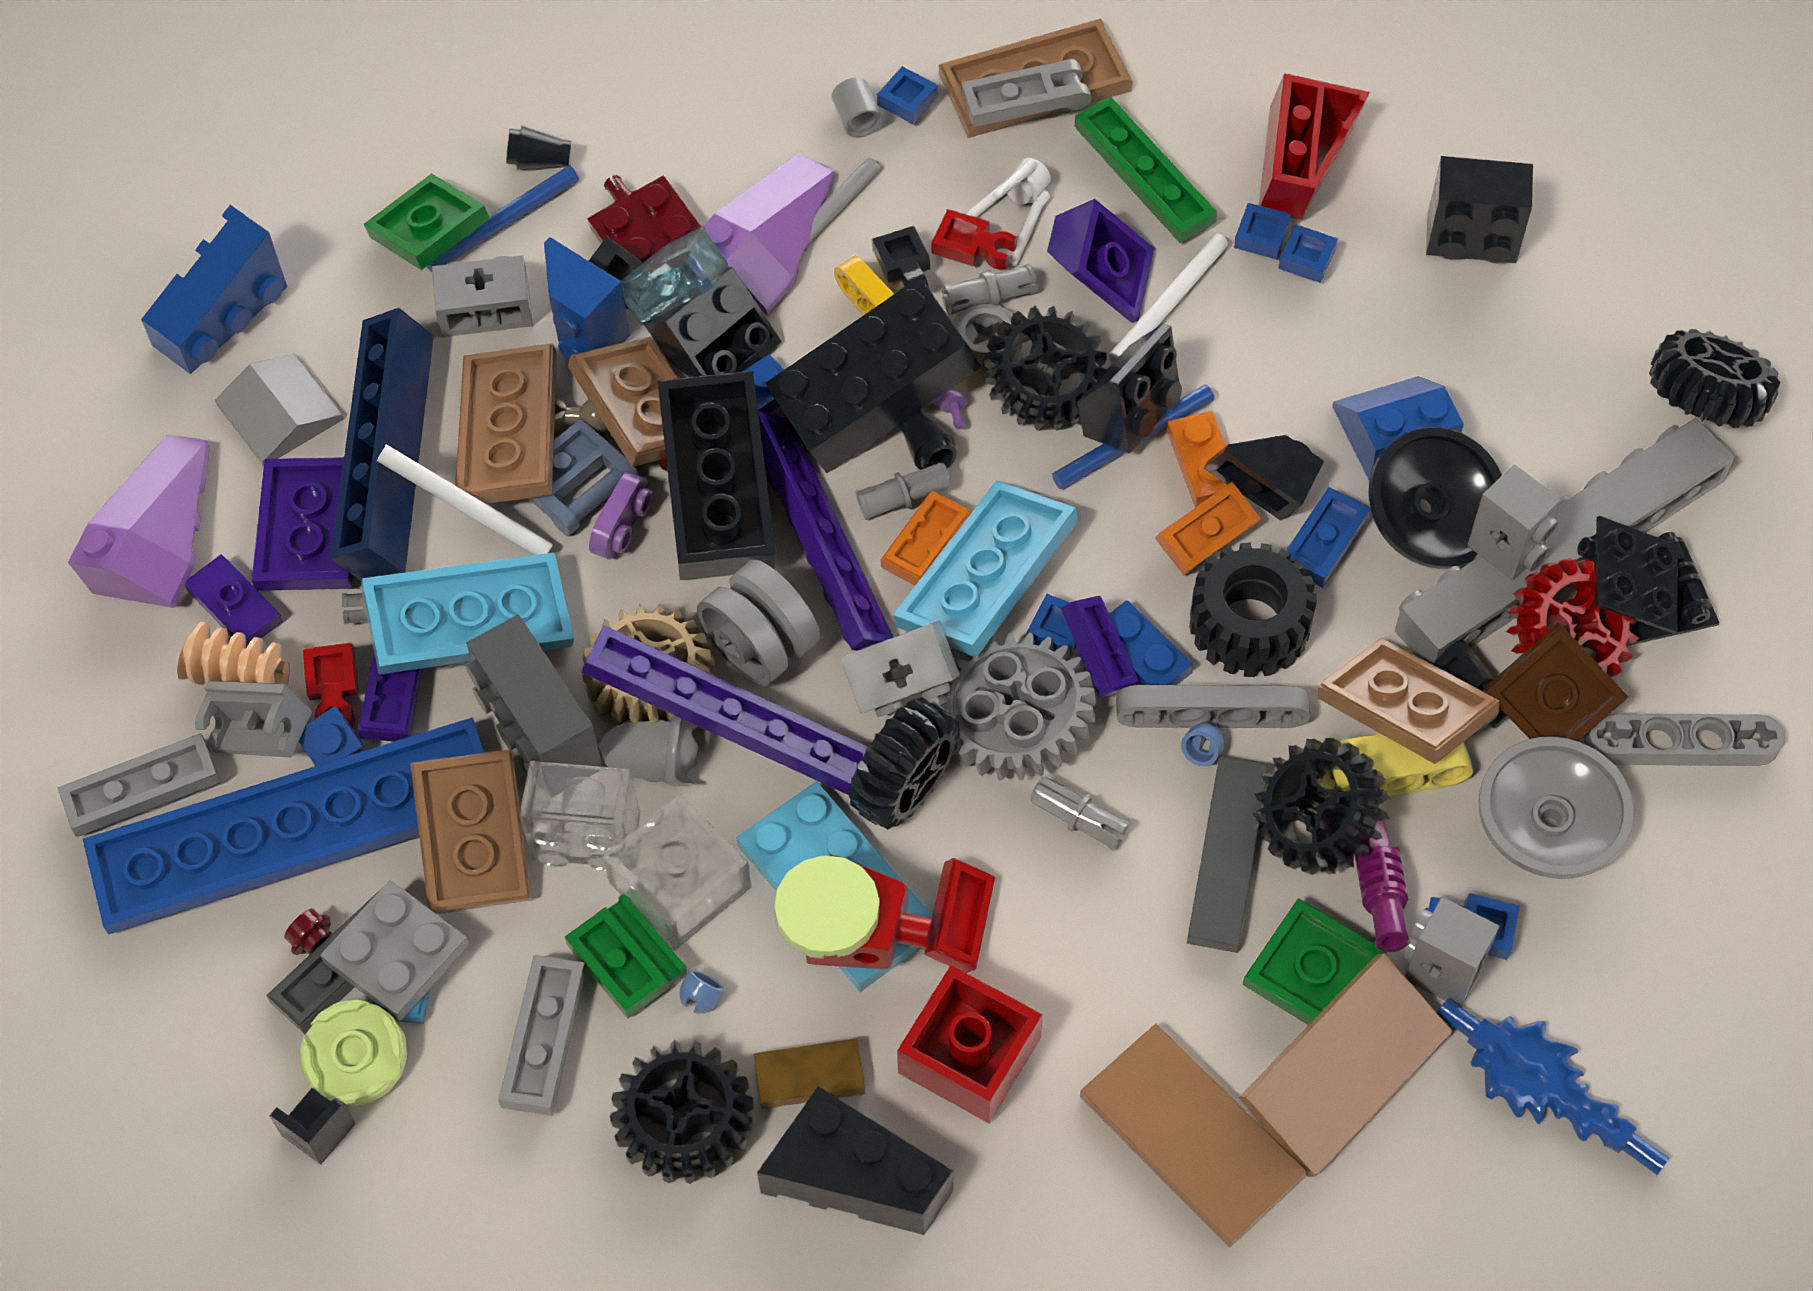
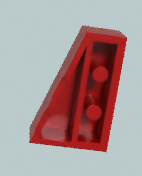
M1287 73L1283 74L1270 105L1259 206L1289 213L1291 218L1302 220L1355 126L1370 92Z

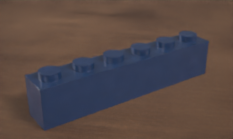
M399 307L363 320L330 558V560L361 581L362 578L406 572L416 484L376 460L387 444L419 464L434 335Z

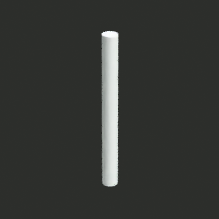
M1216 233L1210 238L1109 353V358L1112 362L1130 344L1157 328L1226 249L1228 241L1224 236Z
M387 444L376 460L533 555L547 554L553 545Z

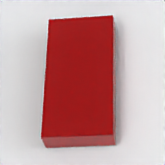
M955 858L944 862L932 915L933 926L927 949L924 951L925 956L948 966L953 965L965 973L976 970L995 876Z

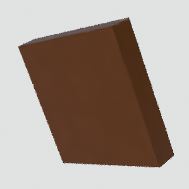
M1559 622L1483 689L1486 694L1500 700L1499 708L1529 739L1560 737L1579 741L1628 698V695Z

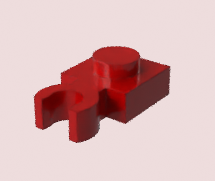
M947 209L931 242V253L970 266H974L977 258L981 257L991 267L1006 270L1008 254L998 252L997 250L1006 249L1014 252L1016 249V236L1006 231L989 233V221Z
M352 642L304 648L303 660L306 695L310 701L320 699L322 701L315 710L314 718H318L332 707L337 706L353 728L355 725V714L350 705L345 701V696L359 694L355 647Z

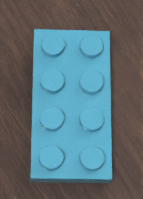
M996 480L894 612L893 618L897 628L909 632L940 620L950 648L977 658L1079 521L1076 507Z
M555 552L362 578L361 589L378 674L469 662L471 658L466 642L518 614L543 651L573 646L574 634Z
M817 781L736 837L737 846L776 892L787 872L802 861L823 855L830 856V854L846 858L902 881ZM908 887V907L906 913L932 918V914ZM898 943L892 966L885 970L854 967L839 968L858 991L862 992L920 948Z

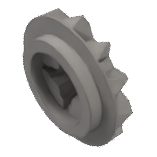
M979 304L963 310L952 323L970 347L979 364L983 365L984 354L990 351L987 348L988 341H984L981 344L978 343V334L981 333L984 336H989L993 333L998 336L996 332L998 325L1003 321L1011 324L1010 320L1013 313L998 305ZM1022 344L1011 351L1010 362L1013 361L1018 349H1022Z

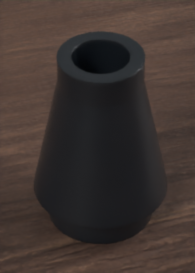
M522 125L521 130L510 128L506 164L517 165V170L555 166L567 167L570 160L571 141L562 140Z
M921 410L898 425L903 433L914 464L918 469L921 470L938 463H944L948 469L954 463L957 456L954 438L926 417Z

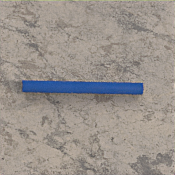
M569 165L489 215L490 219L478 227L470 236L464 238L441 255L436 262L428 265L427 268L432 272V266L446 265L579 181L576 171Z
M1204 384L1180 398L1177 405L1166 412L1154 426L1151 434L1143 438L1139 444L1166 429L1168 421L1184 418L1214 401L1215 398L1211 388ZM1102 444L1052 473V478L1057 487L1063 489L1125 452Z

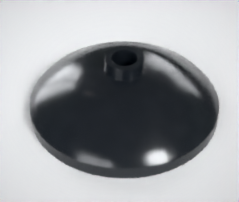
M1423 427L1409 431L1390 443L1382 451L1373 466L1368 495L1374 522L1388 544L1403 557L1414 563L1437 569L1463 566L1474 561L1475 556L1478 554L1467 545L1482 495L1502 474L1490 454L1479 443L1461 432L1443 427ZM1421 499L1426 500L1430 504V513L1425 512L1421 508Z

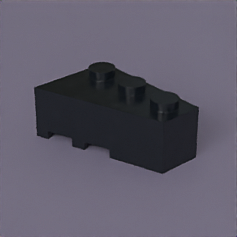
M819 1086L757 1172L761 1194L773 1197L782 1195L809 1202V1206L824 1210H826V1207L849 1212L858 1215L859 1219L922 1235L926 1233L953 1193L952 1169Z

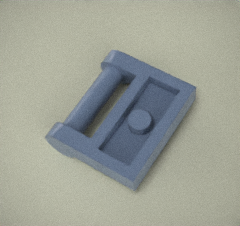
M579 419L554 440L552 495L528 499L543 511L564 535L569 536L580 527L579 521L612 494L624 473L629 471L637 475L639 474L636 468L630 465L625 456L586 422ZM603 465L611 470L567 507L560 501Z

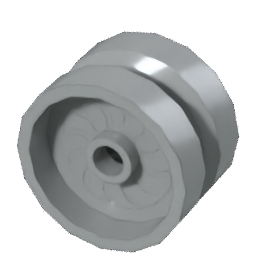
M751 559L729 579L730 589L718 586L697 605V612L705 632L727 661L744 677L757 685L766 687L788 668L787 657L799 659L820 641V629L812 612L791 584L772 567L762 561Z

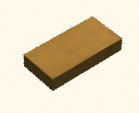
M858 1039L754 1053L761 1109L806 1103L818 1086L837 1098L865 1094Z

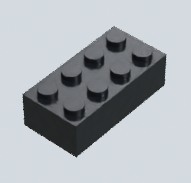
M918 277L765 384L809 452L824 471L829 473L982 367L921 277Z
M753 371L658 381L680 580L733 575L751 559L762 561L775 569V545Z

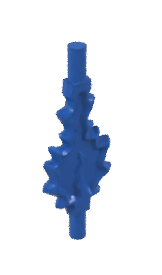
M1450 998L1438 1010L1437 1014L1469 1038L1467 1043L1477 1049L1472 1057L1471 1065L1472 1067H1481L1485 1070L1486 1097L1491 1100L1496 1096L1504 1098L1516 1117H1522L1524 1110L1527 1108L1536 1123L1540 1124L1543 1120L1545 1109L1550 1107L1557 1119L1566 1117L1572 1123L1581 1141H1586L1591 1134L1598 1135L1604 1146L1618 1154L1623 1150L1656 1175L1659 1174L1670 1159L1635 1133L1637 1128L1626 1119L1618 1117V1105L1595 1100L1588 1094V1085L1576 1082L1577 1078L1584 1076V1072L1569 1065L1567 1060L1578 1053L1577 1048L1546 1038L1545 1021L1516 1026L1514 1018L1508 1016L1494 1025L1486 1019L1480 1021Z

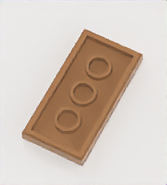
M1101 18L939 64V76L968 138L1069 109L1065 107L972 127L961 95V82L1072 59L1079 62L1083 73L1081 83L1088 86L1092 98L1091 103L1132 91V80Z
M553 343L463 356L455 486L485 504L552 495L557 352Z
M1378 954L1239 1096V1099L1274 1139L1307 1171L1306 1175L1308 1177H1316L1453 1031L1386 954Z
M1156 1023L1080 1090V1098L1229 1248L1306 1177L1307 1171Z

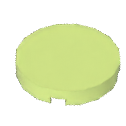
M823 855L804 860L787 872L777 888L774 911L779 931L792 948L809 957L824 959L823 955H837V957L849 955L867 943L877 927L880 902L874 881L861 866L843 857Z
M358 999L337 1002L320 1012L312 1021V1027L308 1030L307 1036L303 1038L300 1047L301 1068L310 1086L328 1100L332 1101L334 1098H338L346 1106L350 1107L371 1104L389 1093L402 1076L407 1059L406 1037L397 1020L380 1006Z

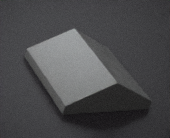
M295 354L249 364L215 399L218 408L263 467L264 459H278L344 420L342 414Z

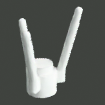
M1033 158L1023 159L1001 185L967 212V215L977 218L1006 193L1017 204L1025 205L1027 202L1032 203L1030 212L1016 242V249L1009 260L1011 266L1018 264L1040 211L1050 199V194L1045 190L1051 181L1050 173L1040 161Z

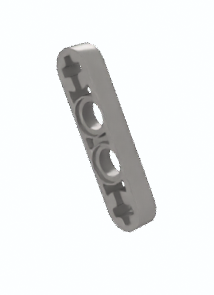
M1135 685L1121 689L1116 695L1118 722L1122 725L1136 728H1192L1202 722L1219 728H1293L1307 723L1310 719L1308 691L1298 686Z
M1609 714L1587 733L1585 745L1603 754L1614 765L1761 766L1774 761L1784 744L1785 734L1783 728L1776 720L1764 715ZM1652 730H1660L1667 733L1672 740V747L1664 750L1654 748L1648 743L1646 733ZM1704 730L1716 733L1721 738L1722 747L1716 750L1702 747L1697 741L1696 733ZM1632 731L1636 732L1635 748L1632 747L1634 738H1629ZM1603 732L1611 733L1612 740L1618 741L1616 747H1609L1607 740L1601 738ZM1753 733H1759L1761 740L1768 742L1765 748L1759 747L1757 740L1750 739ZM1734 741H1740L1737 748L1734 749Z

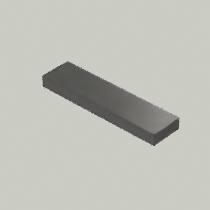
M1219 756L1186 944L1235 953L1238 951L1259 821L1256 820L1253 813L1262 808V802L1258 801L1254 794L1265 790L1266 783L1263 781L1261 774L1268 772L1269 764Z

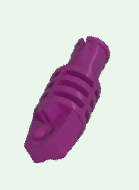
M1377 821L1375 829L1381 832L1383 838L1378 840L1369 838L1366 845L1369 848L1370 855L1362 856L1356 852L1354 855L1363 907L1373 917L1376 947L1384 952H1396L1404 949L1409 943L1403 909L1408 902V893L1399 847H1390L1385 821Z

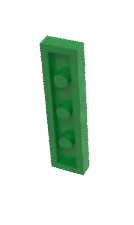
M1111 96L1075 115L1074 127L1179 243L1216 223L1217 211Z

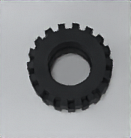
M1251 542L1240 543L1239 550L1237 551L1228 546L1220 551L1219 559L1212 555L1205 562L1204 570H1199L1190 609V633L1195 635L1194 644L1199 652L1207 650L1206 660L1213 665L1219 661L1224 664L1223 671L1233 674L1235 669L1244 670L1243 677H1254L1255 671L1262 670L1264 676L1275 674L1276 665L1286 669L1292 665L1294 656L1300 657L1305 650L1317 604V594L1313 593L1315 584L1312 576H1304L1306 567L1299 560L1294 563L1290 562L1291 553L1283 549L1279 553L1271 551L1272 545L1261 543L1260 549L1252 548ZM1243 599L1257 600L1270 606L1277 615L1266 620H1248L1235 614L1228 605Z

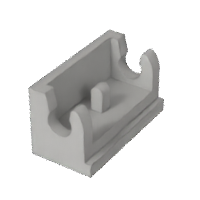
M207 682L205 687L207 693L196 715L195 728L196 730H206L210 725L211 717L214 716L215 728L210 734L207 745L212 751L226 754L292 758L312 710L285 684Z

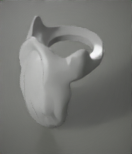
M672 716L669 722L658 720V723L651 724L650 721L626 722L606 732L598 744V749L601 752V757L605 760V764L621 776L641 778L648 782L664 781L675 787L694 785V782L687 778V773L697 765L699 747L692 737V730L697 725L680 717Z

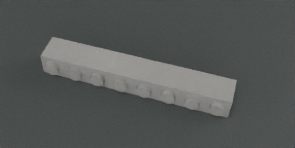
M1697 418L1692 419L1680 428L1677 425L1671 426L1659 436L1656 443L1646 450L1642 448L1635 449L1625 457L1618 468L1609 474L1606 471H1602L1595 475L1586 484L1584 490L1573 497L1567 494L1560 498L1561 503L1555 517L1559 525L1546 543L1550 551L1535 570L1530 571L1526 568L1512 581L1477 554L1474 561L1463 568L1459 566L1450 568L1439 578L1437 584L1424 593L1421 590H1417L1405 598L1399 606L1400 613L1395 632L1417 657L1430 664H1433L1457 641L1467 642L1470 647L1474 646L1515 619L1507 611L1513 606L1521 605L1513 593L1518 588L1527 587L1524 578L1529 574L1539 572V568L1547 563L1554 562L1557 564L1559 560L1567 558L1575 559L1576 562L1583 560L1582 556L1577 553V547L1582 538H1590L1596 534V517L1602 516L1647 533L1723 483L1735 456Z

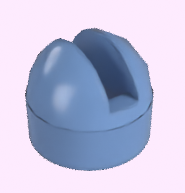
M1206 722L1199 723L1190 728L1181 742L1182 752L1185 757L1198 766L1213 764L1221 755L1225 746L1224 734L1219 727ZM1206 739L1210 741L1209 751L1202 749Z
M690 969L682 982L679 994L681 1002L685 1007L693 1000L697 1002L694 1013L703 1014L713 1010L724 994L725 988L709 975L695 969Z

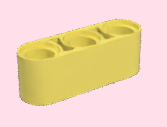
M1382 734L1340 741L1341 745L1343 743H1350L1358 747L1360 754L1364 753L1374 760L1375 765L1373 769L1381 772L1386 779L1379 788L1387 791L1389 797L1457 785L1470 778L1473 774V767L1465 742H1462L1439 762L1434 764ZM1330 770L1331 779L1336 782V787L1343 791H1349L1350 785L1342 770Z

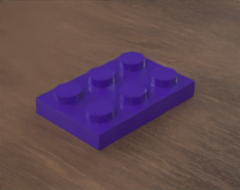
M344 457L264 459L252 583L258 591L351 589L352 574L330 560Z

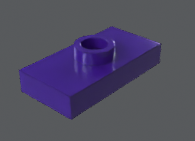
M222 554L188 578L185 584L188 593L222 628L227 629L231 637L236 632L245 634L246 648L254 637L263 638L283 622L281 614Z
M1100 595L1072 601L1060 608L1077 645V654L1086 665L1088 672H1090L1091 679L1100 698L1117 694L1118 691L1125 687L1139 685L1137 675Z
M373 652L358 727L360 739L394 742L411 736L423 668L378 674L375 654Z

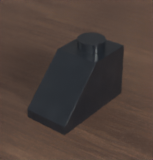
M1287 435L1228 444L1206 462L1204 469L1227 485L1233 482L1243 496L1281 521L1303 505L1324 460L1312 453L1304 443L1293 440Z

